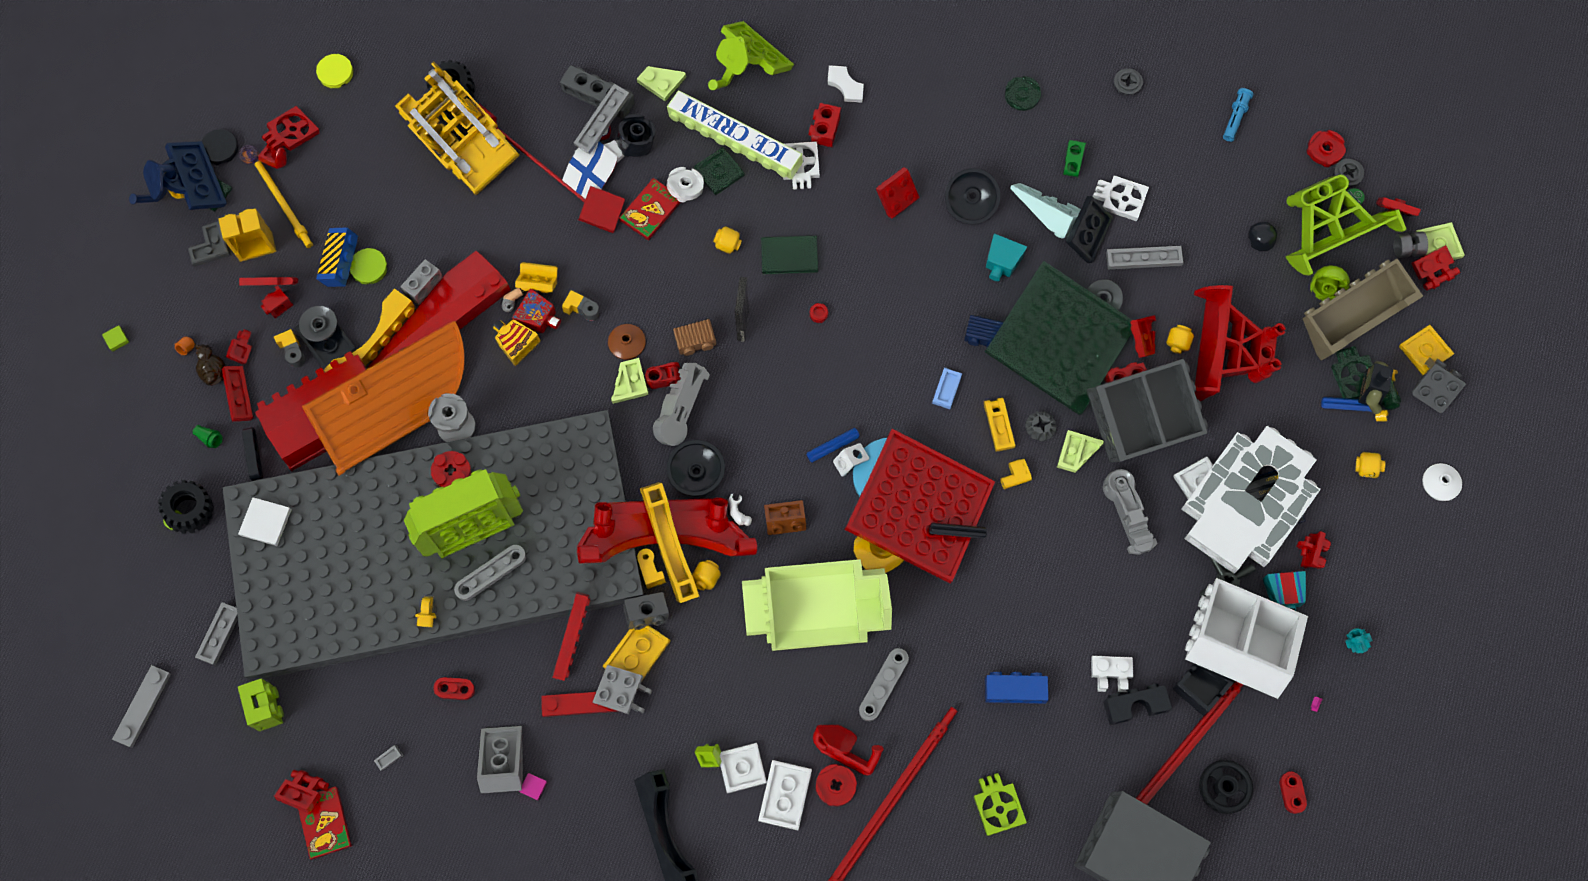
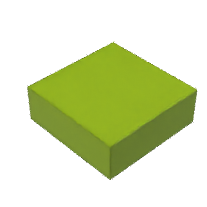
M119 325L102 334L112 352L129 343Z

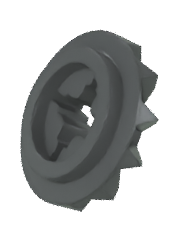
M1129 68L1120 70L1114 78V87L1118 89V92L1124 93L1125 96L1127 94L1134 95L1136 92H1139L1143 85L1142 76L1136 70ZM1129 77L1131 84L1127 87L1126 80Z
M1353 159L1339 161L1334 170L1335 175L1347 177L1349 181L1348 187L1351 185L1356 186L1364 177L1362 165ZM1346 170L1348 172H1353L1351 177L1350 175H1344Z
M1036 411L1028 417L1026 431L1033 439L1045 441L1054 435L1056 421L1046 411ZM1039 419L1042 424H1047L1044 426V431L1036 426L1039 423Z

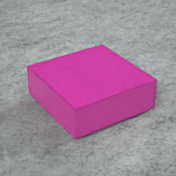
M528 773L522 784V790L519 792L539 801L547 781Z

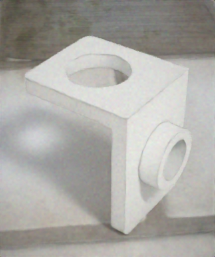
M859 443L843 449L833 460V463L843 477L855 465L868 461L869 456ZM853 450L860 451L862 458L854 457Z

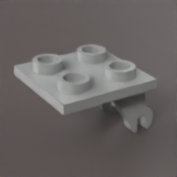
M607 665L593 703L629 714L631 709L644 714L645 709L632 702L637 689L650 695L652 690L641 685L642 675Z

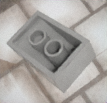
M522 726L481 729L477 781L481 793L522 790Z

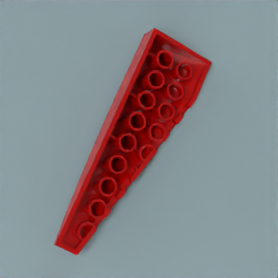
M475 251L444 275L368 368L452 321H456L460 330L509 293L511 290L508 282L495 267L479 252Z

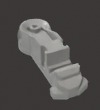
M684 363L682 369H679L678 372L681 377L680 381L678 380L677 384H670L669 386L671 391L669 394H666L662 404L661 415L653 425V434L661 444L675 446L682 443L686 438V422L703 380H708L710 376L707 370L697 363Z
M1113 470L1104 480L1103 492L1115 504L1131 545L1127 548L1128 553L1141 555L1150 552L1158 543L1156 538L1153 539V534L1147 529L1148 517L1143 515L1144 507L1135 490L1136 483L1134 477L1127 470Z

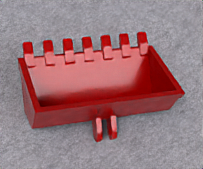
M351 351L344 354L347 361L341 364L337 360H333L330 362L332 369L324 372L322 368L317 369L315 372L318 377L311 381L308 376L301 378L303 385L297 389L293 384L287 386L288 394L283 397L280 396L279 392H276L272 395L274 402L266 405L264 400L257 403L259 410L255 412L256 416L261 422L265 434L291 471L327 452L302 406L367 370L358 354L353 356Z

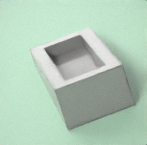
M394 745L375 759L374 762L380 771H383L404 755L398 746Z

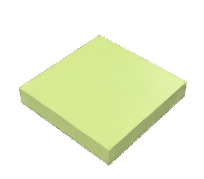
M1452 222L1416 231H1423L1427 236V254L1446 245L1453 260L1465 256Z

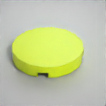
M331 54L320 60L316 73L324 86L340 88L342 87L341 85L350 82L353 76V67L345 56Z

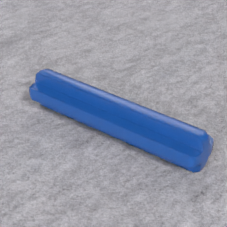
M1323 397L1321 400L1322 408L1372 412L1369 406L1358 403V399Z
M853 428L807 452V458L810 462H814L858 439L860 436L856 428Z

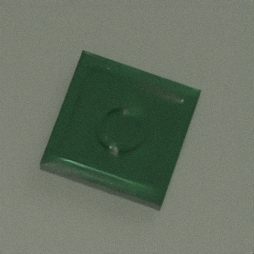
M723 147L693 166L694 170L702 175L704 183L715 196L745 176L743 170Z

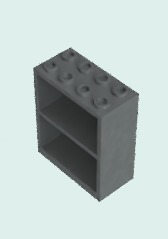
M1184 359L1086 389L1102 440L1104 441L1109 462H1121L1207 434L1208 424L1206 419L1202 417L1200 411L1202 406L1196 398V387L1194 382L1190 380V368Z
M1124 791L1111 792L1074 866L1099 881H1192L1200 872L1201 867L1199 865L1202 859L1207 857L1210 851L1208 847L1211 842Z

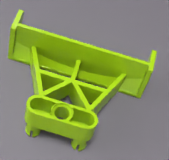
M1336 175L1328 177L1296 192L1294 195L1288 196V206L1302 208V246L1300 250L1285 257L1298 272L1303 275H1312L1313 271L1308 261L1309 259L1384 224L1395 231H1405L1406 226L1399 209L1379 212L1371 216L1346 191L1349 185L1346 176ZM1332 197L1328 212L1315 206V204ZM1342 203L1347 207L1346 209L1341 210ZM1352 212L1361 220L1342 230L1338 218ZM1314 215L1322 220L1314 223ZM1327 224L1331 235L1313 243L1314 230Z

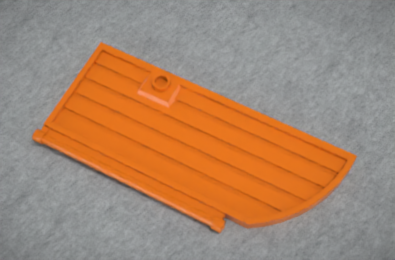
M456 321L446 324L302 406L334 465L337 467L335 470L339 476L351 467L430 422L428 416L429 406L436 397L438 399L445 393L456 395L464 370V347Z

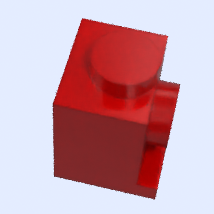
M278 285L275 286L276 291L265 296V299L261 301L263 305L260 306L267 315L271 313L274 318H277L293 306Z

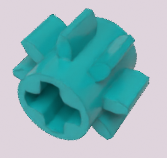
M1356 628L1347 634L1348 639L1345 642L1347 647L1352 649L1353 653H1364L1371 647L1369 642L1372 641L1370 633H1366L1365 629Z

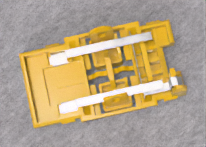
M433 61L431 64L435 69L428 72L429 75L424 78L432 86L431 90L424 94L419 101H416L408 93L395 107L399 110V114L406 121L410 122L407 126L449 171L452 169L459 180L462 179L471 191L477 195L517 159L520 154L505 139L506 136L499 129H496L498 125L457 80L453 82V78ZM447 109L449 112H452L451 114L455 118L449 120L444 111ZM441 115L448 124H438L440 120L437 117ZM459 123L468 130L466 136L456 127ZM453 129L462 138L460 142L458 138L451 132Z

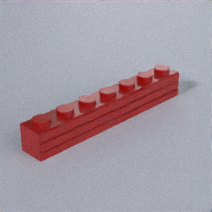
M576 593L552 678L565 681V677L568 678L570 670H568V667L572 666L573 662L571 656L572 653L575 654L576 652L575 642L579 641L580 635L578 632L583 627L581 621L586 616L587 611L585 607L589 606L590 602L588 594Z

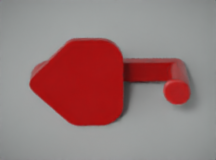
M817 725L813 734V742L822 753L866 776L874 772L884 750L880 745L872 746V755L867 762L850 753L857 741V736L852 731L840 725Z

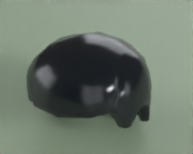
M1258 222L1252 225L1248 233L1251 247L1258 251H1269L1272 249L1277 240L1276 228L1269 222Z

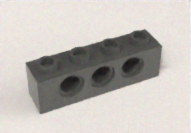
M571 65L560 81L563 92L597 108L614 85V83L606 82L595 74L591 75L585 72L580 67ZM628 89L624 90L630 93V97L617 114V117L623 120L635 104L634 95Z

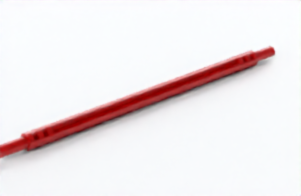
M1235 681L1226 693L1220 697V700L1204 715L1136 797L1137 800L1146 805L1240 693V688L1244 684Z
M951 707L942 721L936 724L828 881H843L948 730L947 726L958 712L956 709Z

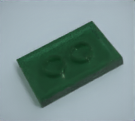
M817 236L761 237L762 274L818 272Z

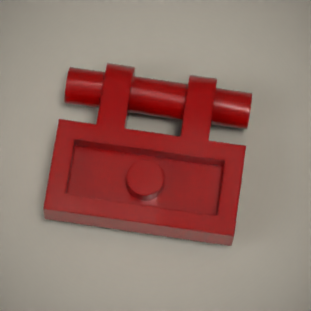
M1446 245L1411 262L1418 279L1427 278L1428 282L1423 284L1426 291L1431 288L1435 289L1444 281H1450L1460 274V270L1457 267L1450 269L1448 266L1454 260ZM1441 270L1442 275L1435 277L1434 272Z
M293 770L291 777L294 780L291 782L285 779L274 797L277 801L310 814L321 797L316 791L319 789L326 791L329 783L318 776L312 777L303 770ZM305 783L309 784L307 788L301 785Z

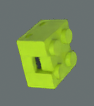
M262 678L238 686L248 726L262 731L283 724L282 717H284V712L281 705L277 706L276 698H279V693L275 686L273 687V685Z

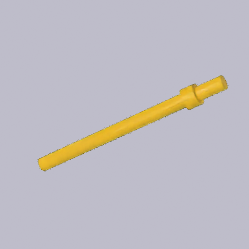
M257 161L254 164L293 225L295 234L298 238H301L306 248L312 247L313 243L307 235V230L299 223L262 162Z

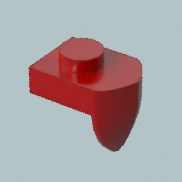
M267 144L258 155V160L278 169L287 164V154L284 148L279 147L278 150L274 151Z

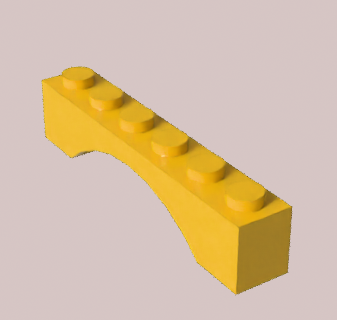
M395 288L382 302L381 318L375 332L362 347L352 353L353 356L359 355L365 367L376 358L378 351L388 344L390 337L400 330L402 323L414 313L415 306L413 302ZM345 356L333 359L337 360L339 364L347 361ZM330 363L324 369V372H327L332 369Z
M658 482L640 488L676 601L682 603L699 597L693 576L675 531L663 484Z

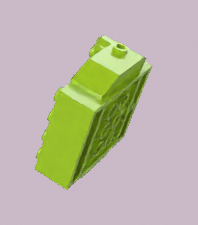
M486 469L476 470L465 479H456L445 488L439 487L427 496L416 497L413 502L409 503L411 509L408 510L404 523L409 532L408 536L411 543L423 556L438 553L441 558H444L514 526L512 518L523 512L518 497L521 495L516 485L512 487L506 474L488 473Z

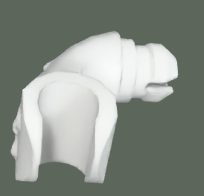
M731 494L728 504L732 518L739 526L751 525L752 518L738 511V505L742 501V496L739 495L738 501H735L732 498L733 494Z

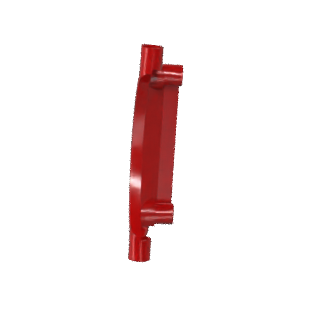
M726 499L668 500L680 544L704 547L728 556L756 555V539L749 538L733 521H728V501ZM644 501L596 503L594 527L587 528L577 545L579 564L603 563L614 555L630 548L658 544Z

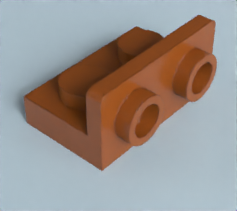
M803 500L764 505L768 535L806 530Z

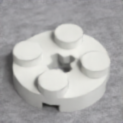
M678 167L670 172L667 179V189L679 202L696 199L703 192L704 179L698 171L694 169L692 171L686 170V167ZM682 182L689 184L688 186L682 185Z

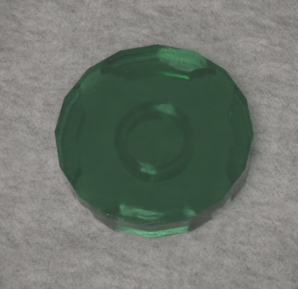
M1028 76L1013 78L1008 82L1005 89L1007 103L1017 110L1026 111L1034 108L1041 97L1039 84Z

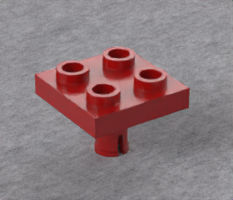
M905 167L876 188L886 214L891 219L920 198L911 175Z

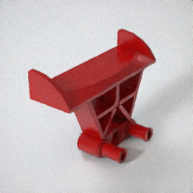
M1208 286L1194 291L1195 296L1206 299L1195 380V395L1199 401L1219 393L1221 378L1248 374V378L1252 382L1258 383L1269 378L1273 372L1281 369L1280 366L1282 364L1279 359L1275 358L1277 337L1285 333V326L1278 323L1273 327L1267 326L1263 329L1257 327L1231 305L1233 286ZM1229 321L1232 323L1231 338L1227 337ZM1251 340L1249 353L1242 344ZM1225 349L1229 350L1227 370H1223Z

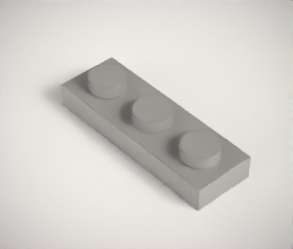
M221 603L195 658L216 666L238 620L236 607Z

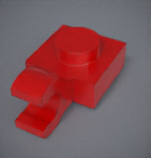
M243 329V331L238 332L237 340H231L226 355L227 358L240 364H246L252 346L247 344L251 335L250 331Z

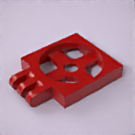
M295 106L266 123L270 131L265 133L262 139L274 151L283 146L291 151L318 135L319 129ZM299 116L302 120L292 123L289 118ZM282 123L286 129L278 133L277 125ZM308 126L309 130L304 135L301 129ZM291 127H296L297 130H296V131H290V128H291ZM292 136L297 139H287V137Z
M296 277L239 278V286L295 285L298 283V278Z

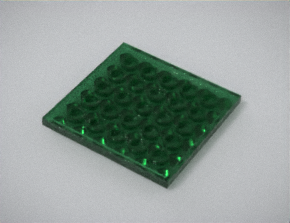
M1043 261L990 342L985 353L1080 416L1090 402L1086 389L1098 386L1103 381L1132 333L1130 322L1132 319Z

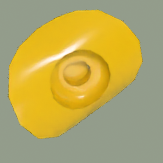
M858 536L854 540V554L857 560L861 559V565L865 570L885 568V573H887L904 561Z

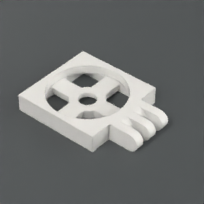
M817 142L784 144L802 153L804 161L792 178L793 190L797 189V183H800V189H804V182H807V188L811 189V178H819L820 176ZM803 149H810L814 153V157H805ZM815 164L810 171L805 173L804 168L806 165ZM783 177V180H790V178Z
M1113 176L1111 183L1098 180V186H1096V192L1093 194V197L1103 201V207L1108 212L1137 221L1149 187L1117 176ZM1117 185L1125 186L1122 193L1112 190ZM1132 189L1140 192V200L1132 197ZM1127 196L1129 200L1124 202L1122 197ZM1110 198L1118 201V209L1112 204ZM1132 205L1137 207L1135 210L1125 211L1126 206Z

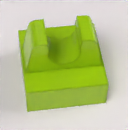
M709 744L697 746L695 754L701 767L720 766L722 761L720 758L721 750L718 744H715V746H709Z

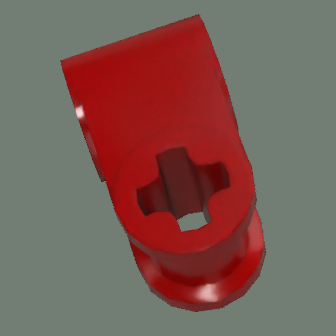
M670 362L665 365L648 368L645 373L647 386L651 389H658L670 386V384H677V381L681 379L680 373H678L679 363ZM653 375L659 377L657 380L650 379V377Z

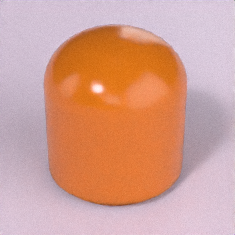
M187 336L181 338L175 344L176 351L184 356L195 347L193 339Z

